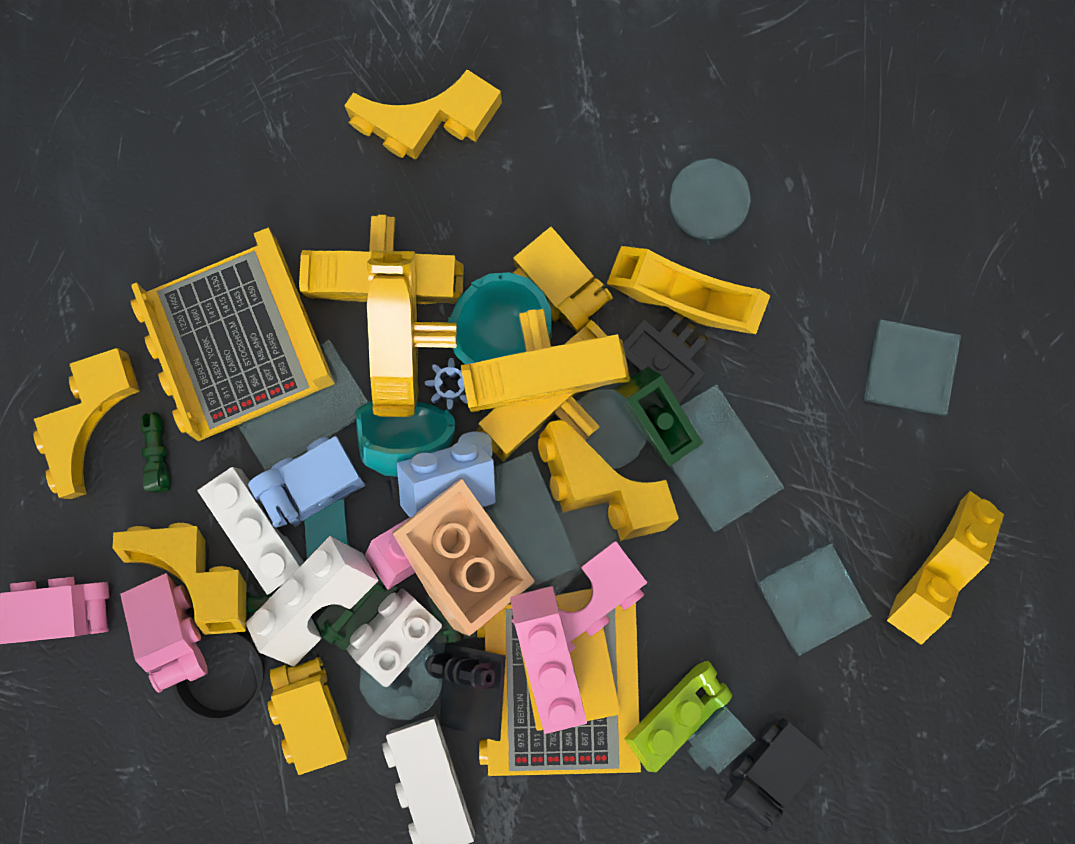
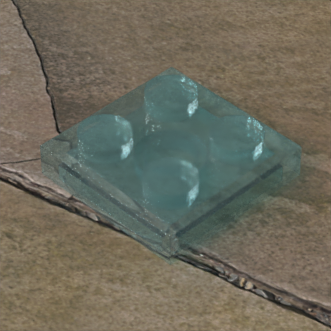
M831 543L757 582L795 654L798 656L871 617Z

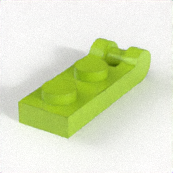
M704 661L695 666L624 738L647 771L656 773L717 709L722 708L732 699V692L726 684L719 683L716 678L717 671L709 661ZM703 687L706 694L699 699L696 692Z

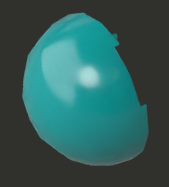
M510 272L488 274L471 282V286L458 298L451 317H448V323H457V347L453 348L455 355L464 364H472L526 352L519 314L533 309H544L549 338L551 339V308L544 292L529 278Z
M373 401L355 410L361 460L365 466L384 476L398 477V462L411 459L420 453H432L449 448L454 440L455 419L448 409L443 411L434 405L417 401L415 414L412 416L384 417L373 414Z

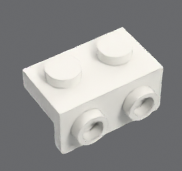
M403 588L397 594L392 593L383 600L378 608L379 613L369 624L361 625L350 638L351 644L346 648L356 663L384 687H388L442 627V624Z

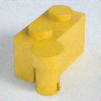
M549 227L513 257L514 266L517 268L513 274L529 278L544 292L551 308L552 321L556 322L560 319L565 326L569 325L576 333L590 322L588 318L613 299L607 288L602 290L604 284L597 278H594L592 273L552 227Z
M320 657L290 668L286 664L270 670L273 692L271 695L272 700L268 701L269 714L274 725L280 724L285 736V739L281 740L282 750L287 763L295 764L298 775L346 760L348 757L349 743L328 685L323 686L327 682L325 668L321 669L323 663Z

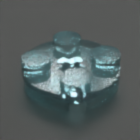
M426 644L406 666L410 669L408 677L413 680L410 687L402 685L400 689L396 688L393 685L394 681L388 687H384L361 667L360 691L369 706L378 714L394 720H411L426 712L435 703L442 689L443 679L432 678L425 669L427 658L436 654L434 649L429 644Z

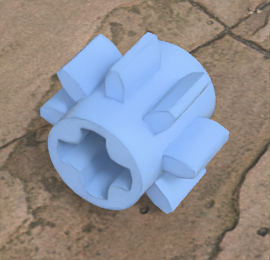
M453 358L449 359L448 367L443 369L434 364L432 367L437 374L435 380L425 381L427 387L436 388L437 393L431 398L433 404L444 399L447 401L449 411L453 410L454 402L460 399L464 404L468 405L462 371L455 368ZM446 376L452 380L457 376L460 378L457 382L460 390L457 393L451 390L445 393L442 392L445 388L442 380Z

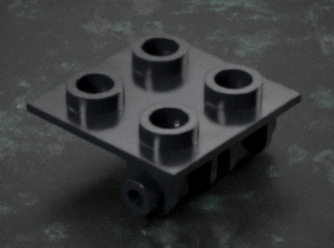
M445 642L444 653H436L427 658L425 669L432 678L443 679L440 726L500 741L506 655Z

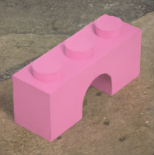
M616 541L580 567L592 584V597L589 603L583 609L575 612H567L559 608L569 653L576 648L572 643L573 639L584 631L589 636H592L610 622L606 616L607 613L619 604L623 610H626L644 596L640 588L647 584L646 580Z
M553 586L511 596L514 624L544 734L587 724L582 697Z

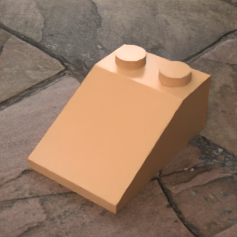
M462 479L456 481L392 532L438 609L454 630L468 636L511 602V596L521 594L535 582Z

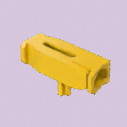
M386 215L371 216L369 252L302 250L299 280L300 292L309 299L367 302L369 290L366 262L371 259L372 251H394L395 217H387ZM415 254L416 304H432L437 302L456 304L458 298L463 294L464 264L457 261L454 255ZM454 276H456L455 292H454Z
M372 251L371 259L366 263L369 290L367 314L373 414L384 417H409L415 414L419 395L418 347L456 348L457 323L417 322L415 251Z
M533 309L519 314L526 352L461 365L468 407L471 412L582 392L608 384L630 381L623 341L619 339L618 334L551 347L544 309Z
M591 320L565 344L606 337L607 335ZM576 392L496 407L478 423L479 427L476 432L490 435L492 451L504 462L522 443L534 435L554 415L560 420L566 421L584 440L588 439L600 426L574 399L579 393Z

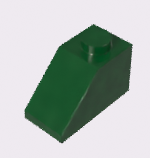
M646 367L631 377L630 381L624 382L614 389L634 423L667 466L670 467L704 444L663 376L650 367Z

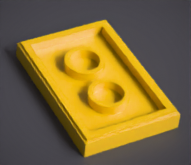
M592 588L555 595L558 608L567 612L583 609L592 597ZM604 628L592 636H589L584 631L572 640L576 648L570 652V657L578 681L586 720L590 721L620 715ZM523 657L536 729L540 731L543 730Z

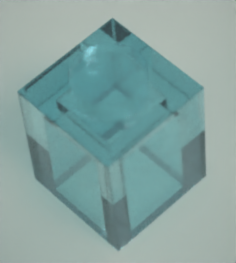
M723 706L717 709L688 739L693 746L687 752L703 770L711 766L719 774L756 739L729 709Z

